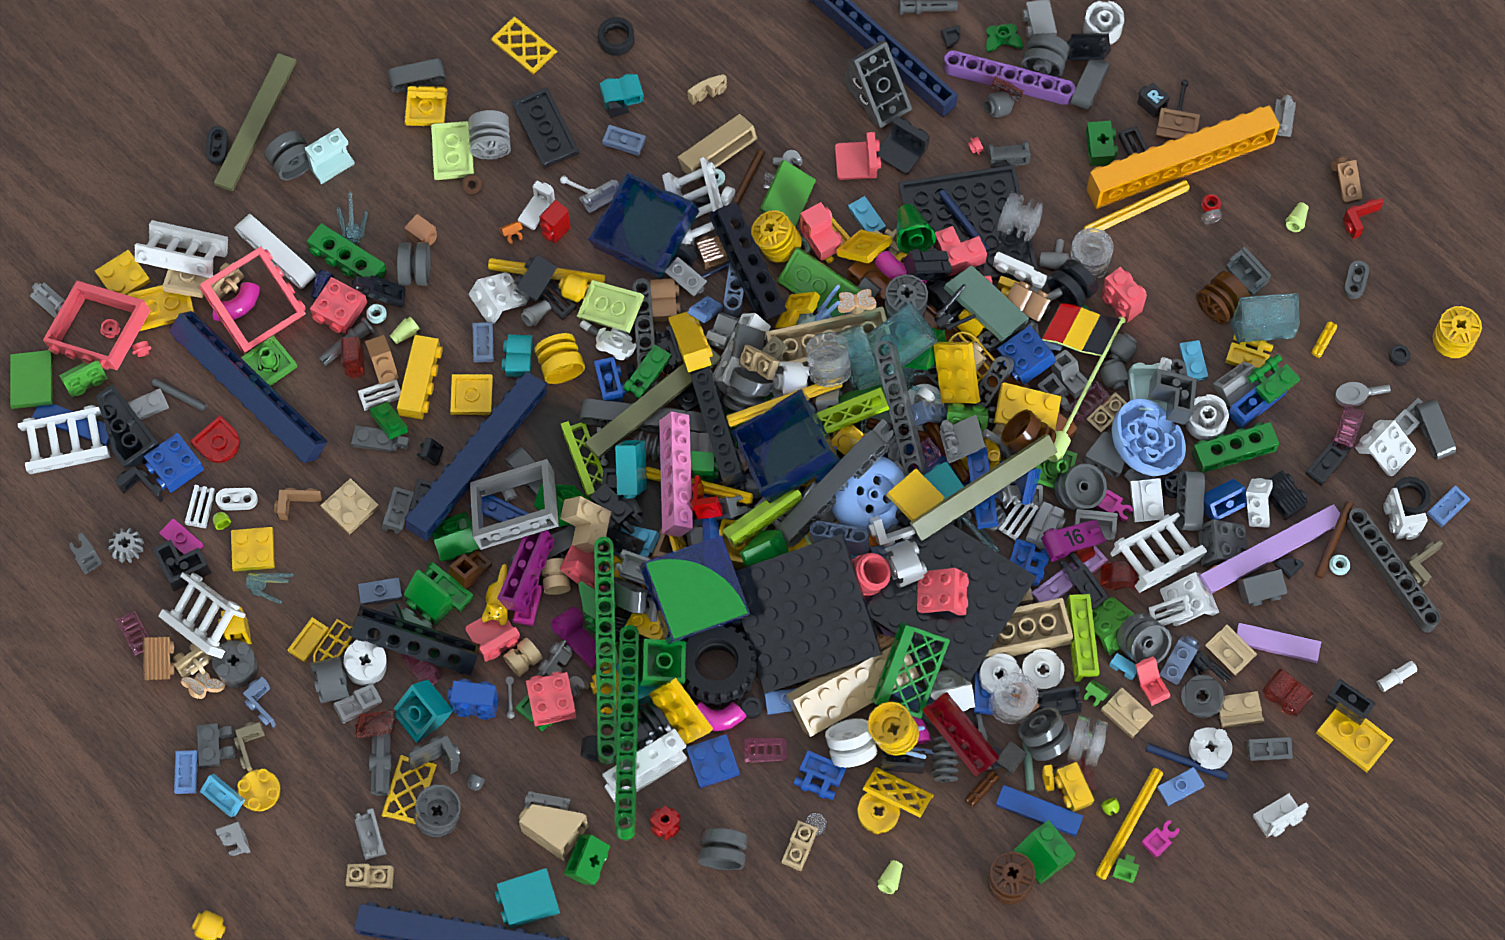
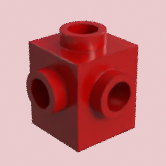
M664 806L662 809L657 808L651 814L650 830L658 838L661 836L666 841L669 837L672 838L679 832L681 827L680 815L675 809H668ZM665 818L669 820L667 823H663L662 821Z

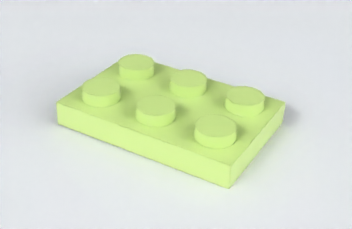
M468 121L431 124L435 180L465 178L467 175H474L473 155L470 153Z
M592 280L577 317L630 333L645 296L641 293Z

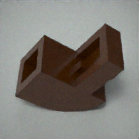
M478 550L469 557L463 554L450 565L449 576L464 589H468L476 584L477 579L492 566V562Z

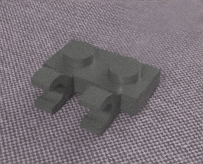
M218 723L197 725L198 762L200 768L222 766L221 760L236 758V750L233 749V746L221 749L220 739L235 738V730L232 729V726L220 728Z

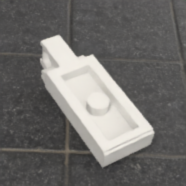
M997 252L994 257L993 267L998 271L1014 275L1018 280L1030 282L1033 287L1043 288L1047 275L1034 270V267L1000 252Z

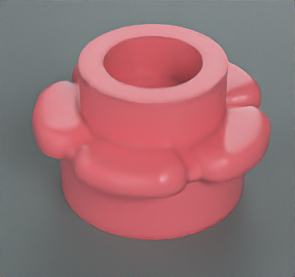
M978 136L973 139L971 137V142L968 145L973 154L977 152L980 155L979 153L984 151V148Z
M112 319L105 320L101 325V334L106 336V338H114L115 335L120 333L119 323Z
M147 341L132 345V354H137V357L146 356L149 354V350H151V346L148 345Z

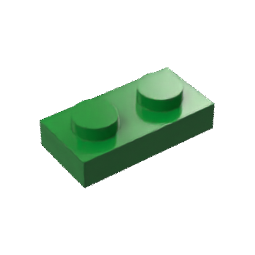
M388 401L370 409L371 417L389 440L408 432L406 424Z

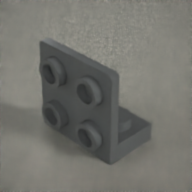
M1213 519L1203 524L1201 530L1198 531L1199 546L1203 545L1207 550L1201 558V566L1209 567L1219 561H1227L1248 550L1244 525Z

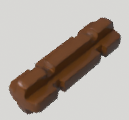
M989 771L985 779L983 778L972 790V793L968 794L965 802L969 806L974 807L978 803V799H981L991 786L997 782L999 776L995 772Z

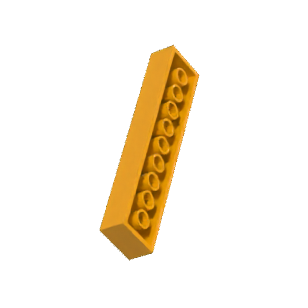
M1270 105L1264 108L1258 107L1248 114L1242 113L1229 121L1223 120L1215 126L1204 127L1194 134H1185L1182 138L1175 141L1169 140L1159 147L1153 146L1140 154L1134 153L1121 161L1115 160L1105 167H1096L1090 172L1086 190L1096 209L1273 144L1280 124Z

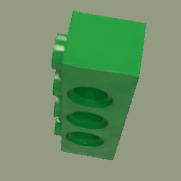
M322 223L307 240L311 254L316 257H322L331 267H338L347 277H370L372 275L382 279L387 273L385 263ZM328 246H334V248L330 250L326 249ZM344 256H350L349 259L342 260ZM361 266H365V267H366V268L363 269V270H358V268L361 267Z
M1260 422L1246 430L1245 428H1240L1230 435L1221 434L1210 441L1201 440L1194 445L1192 455L1199 472L1207 473L1275 452L1279 446V441L1271 422L1266 424ZM1254 438L1258 443H1252L1249 439ZM1230 444L1238 445L1239 449L1232 448ZM1211 450H1217L1220 452V454L1215 455L1211 452Z

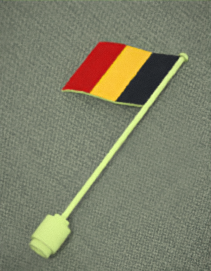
M1061 303L1042 340L1058 343L1079 352L1101 357L1063 431H1055L1056 440L1054 445L1058 452L1048 458V460L1058 462L1059 459L1063 458L1071 442L1066 432L1122 323H1125L1124 317L1104 316L1076 305Z

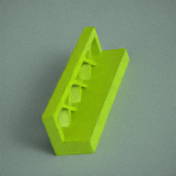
M880 387L815 414L825 434H829L887 411L889 406ZM808 426L809 432H810L811 437H812V436H814V434H813V432L811 431L810 427Z
M569 421L561 423L562 433L586 496L590 499V496L595 492L593 487L595 482L597 481L602 484L603 468L599 459L592 452L588 458L581 456L580 449L582 446L586 447L585 440L591 438L586 424L578 423L570 426ZM583 429L584 436L581 441L574 437L573 431ZM589 464L598 468L595 476L588 474L587 467Z
M791 488L773 500L769 497L722 531L732 546L737 548L797 506L802 501V495L799 490L795 491L794 488Z
M1090 594L1069 595L1065 603L1073 634L1070 649L1074 682H1081L1083 677L1098 676L1100 674Z

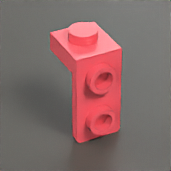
M1154 656L1143 659L1135 665L1140 688L1151 706L1171 697L1170 692L1160 678Z

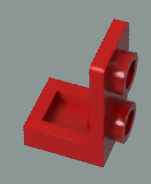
M1370 199L1363 205H1353L1347 209L1343 218L1344 226L1347 233H1350L1353 239L1360 237L1364 229L1359 217L1380 210L1384 203L1383 199Z
M699 475L695 476L694 484L691 485L693 499L690 500V507L692 512L695 511L697 519L722 516V508L718 497L704 498V486Z

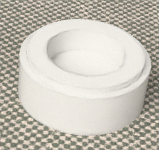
M727 186L721 194L723 206L731 204L735 196L734 188Z

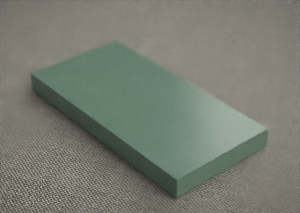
M972 265L944 286V289L953 296L962 284H965L966 287L956 300L972 315L975 314V318L1001 342L1029 320L1027 315Z

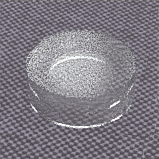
M1214 209L1204 213L1201 218L1204 224H1211L1219 221L1222 218L1220 209Z
M819 813L809 815L805 822L818 828L816 836L823 834L826 830V819Z

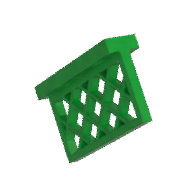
M900 622L871 701L876 705L887 703L890 695L898 691L902 699L899 703L907 708L911 716L921 719L922 709L927 704L950 639ZM914 632L921 634L924 642L913 646L911 639ZM935 640L942 641L941 649L933 653L929 643ZM926 645L930 655L920 660L916 650ZM913 652L917 661L906 666L904 662L905 655ZM932 658L935 664L934 668L926 673L922 663ZM919 665L923 675L912 680L908 670ZM906 672L909 682L899 686L896 679L899 674ZM925 678L927 687L918 693L914 683ZM912 685L915 695L905 699L901 689ZM917 698L920 705L918 711L914 712L909 709L907 703Z

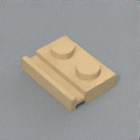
M1227 624L1205 645L1235 676L1257 655Z
M1123 688L1101 708V711L1130 738H1133L1153 717L1146 708Z
M1258 691L1225 696L1221 711L1218 713L1221 728L1263 723L1264 718L1262 717Z

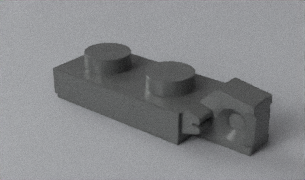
M355 425L351 445L357 448L392 453V451H397V448L408 450L410 442L409 438L402 436L389 440L382 429Z

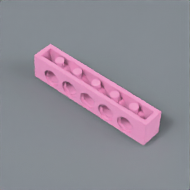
M671 411L659 421L662 534L681 537L693 529L692 510L690 507V500L692 499L689 415Z

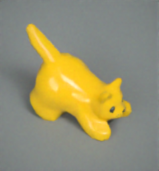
M506 564L502 565L497 582L492 583L488 587L485 597L487 605L481 617L483 622L497 620L502 626L507 623L508 609L497 599L508 574Z

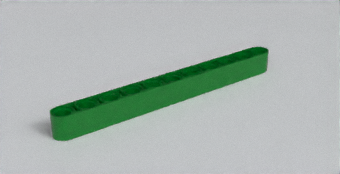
M600 537L594 545L597 754L599 761L608 765L612 764L617 757L614 554L611 539ZM600 546H607L609 550L601 552L598 548ZM604 565L609 567V571L601 572L598 568ZM605 585L608 586L610 590L608 592H602L599 590V587ZM605 605L610 608V611L602 612L599 608ZM608 626L611 630L604 633L600 631V627ZM603 646L610 647L611 651L609 653H603L601 652L600 648ZM604 666H607L611 668L612 671L610 673L605 674L602 673L600 669ZM603 687H609L612 692L603 694L600 690ZM608 707L612 710V713L604 715L601 710ZM604 728H610L613 733L606 736L601 731ZM610 749L613 751V754L607 757L602 754V751Z
M632 625L624 626L621 629L619 645L615 828L616 835L621 840L633 838L636 831L640 642L638 629ZM630 748L631 750L624 751L623 749ZM625 767H630L629 770H623ZM624 786H629L630 788H629V789H623L622 787H624ZM625 805L630 806L629 808H626V809L621 808L622 806H625ZM629 825L628 828H622L621 826Z

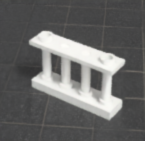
M704 157L700 158L701 169L681 178L675 177L669 172L662 175L668 199L684 207L687 202L707 193L709 194L711 203L693 210L697 212L694 218L723 207L715 177L716 168L712 162H709ZM704 176L706 186L682 195L680 189L682 185ZM712 222L693 230L689 226L679 245L681 246L684 243L688 247L691 244L694 246L693 240H695V237L714 229Z
M153 220L149 224L148 244H135V262L207 278L213 276L212 259L214 256L226 257L228 253V237ZM157 243L168 245L166 249L158 248L155 246L157 245ZM179 247L187 249V251L185 253L176 252L175 249ZM196 251L207 253L204 258L194 256Z
M90 405L84 407V410L37 420L35 418H27L22 423H18V428L21 431H27L32 458L30 462L25 463L26 471L29 474H35L111 458L108 447L103 446L100 442L96 416L101 415L100 408ZM88 418L93 445L91 449L83 450L80 448L76 420ZM67 422L72 450L71 453L63 455V453H60L55 425ZM47 426L52 454L50 458L42 459L39 454L35 429Z
M1178 512L1172 516L1167 514L1158 523L1127 539L1123 537L1114 543L1115 548L1110 554L1113 557L1122 552L1139 574L1138 578L1140 580L1135 585L1139 593L1199 562L1207 552L1203 545L1197 548L1191 547L1175 527L1174 523L1180 516ZM1167 529L1184 551V555H1176L1159 532ZM1153 537L1168 557V563H1161L1144 540ZM1136 544L1154 566L1153 571L1145 570L1130 550V547Z
M182 573L181 577L189 582L175 609H172L171 612L162 609L159 617L206 654L222 658L225 650L219 646V640L233 615L244 618L246 614L239 610L240 606L238 604L227 601L203 583L201 576L195 573L191 575ZM195 588H197L201 593L187 619H183L182 612ZM207 598H210L213 603L200 627L195 628L194 622ZM222 607L226 611L212 637L208 638L206 631L217 611Z
M675 729L637 752L636 792L687 761V757L682 751L686 748V745ZM616 766L602 774L608 783L604 788L614 803L616 796ZM625 767V768H623V770H629V769H630V767ZM624 786V787H622V788H623V789H629L630 787H629V786Z

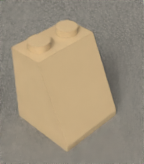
M532 804L529 809L525 808L519 816L522 833L562 861H564L575 846L578 836L583 835L588 828L587 817L583 813Z

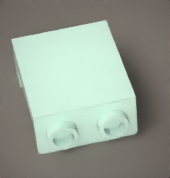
M339 128L305 147L310 169L321 184L354 165V160L346 149V146L349 144L348 140Z
M1136 363L1132 365L1128 370L1130 401L1145 399L1167 410V402L1148 398L1150 379L1157 371L1159 363L1153 365ZM1139 408V409H1138V411H1151V410H1154V409H1151V408Z

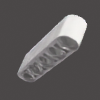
M248 214L234 227L236 232L255 250L261 246L264 250L267 249L273 258L271 261L274 266H278L284 276L299 289H303L316 277L315 272L309 265L251 214Z

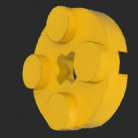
M866 793L859 802L857 814L861 825L874 834H880L891 830L897 824L900 808L875 795ZM875 807L878 809L882 807L884 809L882 816L874 815Z

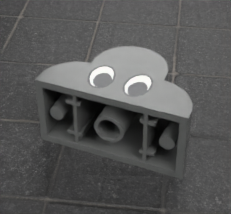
M882 40L848 60L849 69L844 72L846 86L853 98L864 107L867 115L876 126L881 128L893 121L897 116L900 117L912 110L886 41Z

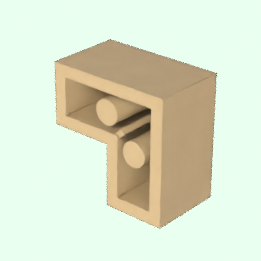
M581 496L565 499L560 519L576 526L572 546L586 553L594 552L596 540L600 537H606L611 511ZM600 546V547L598 548L599 551H600V550H603V547H604V546Z

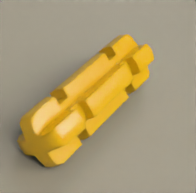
M409 86L407 94L410 98H416V96H419V98H435L437 96V98L444 99L446 97V88L437 87L435 89V87L419 86V88H416V86Z
M1327 322L1316 345L1312 349L1311 354L1317 358L1322 356L1336 331L1337 325L1335 323Z

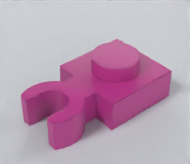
M1108 489L1102 502L1095 506V508L1102 512L1118 513V518L1123 522H1126L1128 519L1123 514V511L1129 513L1133 511L1130 505L1120 504L1123 498Z
M1170 820L1165 822L1162 831L1156 827L1141 842L1155 858L1159 857L1172 844L1168 838H1174L1179 833V828L1174 832L1168 830V826L1171 824Z

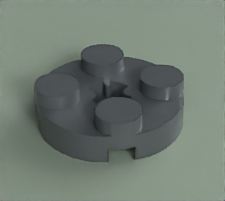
M1198 675L1190 679L1187 685L1183 687L1181 699L1184 707L1191 715L1207 718L1221 711L1225 695L1222 686L1214 678L1208 675ZM1205 691V694L1209 696L1206 701L1202 702L1201 699H1197L1198 694L1201 695L1200 692Z

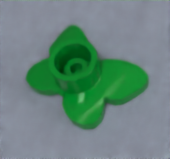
M1007 24L989 26L987 28L986 35L989 38L986 43V52L994 51L1002 44L1023 49L1022 40L1017 35L1016 25Z

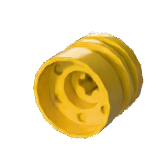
M777 210L768 211L761 214L755 220L751 234L762 253L770 261L775 263L786 262L797 247L801 248L802 238L800 232L783 212Z
M1454 306L1447 309L1442 314L1432 335L1433 344L1437 351L1449 358L1466 356L1473 349L1482 330L1480 318L1473 310L1464 306Z
M561 333L543 339L535 347L534 351L538 357V362L542 365L541 371L544 379L549 384H560L578 377L585 370V364L581 354L578 353V345L572 334Z
M882 703L869 716V733L880 749L887 754L903 755L912 750L919 738L918 725L907 708L900 703Z

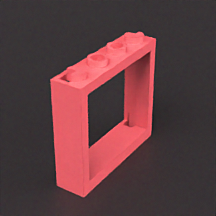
M262 246L199 285V289L242 354H245L306 314L304 312L306 310L304 304L300 299L297 301L293 295L295 293L290 283H285L282 278L284 276L283 272L278 266H274L271 261L273 258L267 249L264 250ZM259 256L296 313L248 343L211 285Z
M76 281L43 341L48 346V350L54 354L61 353L73 360L75 358L81 359L86 364L98 360L103 369L108 370L110 368L117 371L151 310L144 300ZM85 299L132 313L109 356L61 342Z

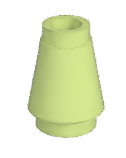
M1298 203L1286 219V227L1292 232H1299L1305 227L1309 209L1305 203Z
M411 317L404 318L389 336L396 344H399L418 334L417 331L420 328Z
M892 860L879 878L878 888L881 891L893 894L895 890H898L903 867L900 862Z

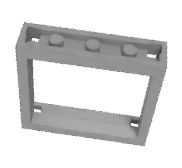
M547 459L470 482L473 538L481 550L559 526L555 474ZM543 479L545 509L483 528L482 497Z

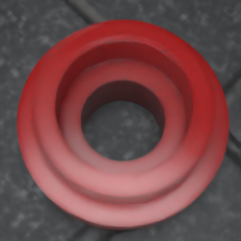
M1209 194L1202 199L1201 207L1205 212L1213 214L1219 211L1221 201L1218 196Z

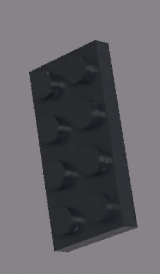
M548 88L512 101V106L543 168L579 154V150Z

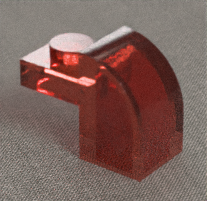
M1130 562L1108 563L1101 566L1100 585L1115 591L1126 587L1138 591L1135 585L1140 580L1138 578L1139 574Z

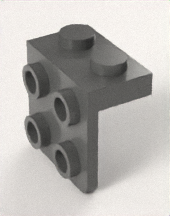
M447 735L444 737L438 736L432 739L430 744L423 747L420 745L411 750L409 754V768L414 770L441 757L449 773L452 774L458 771L460 751L456 744L452 745Z

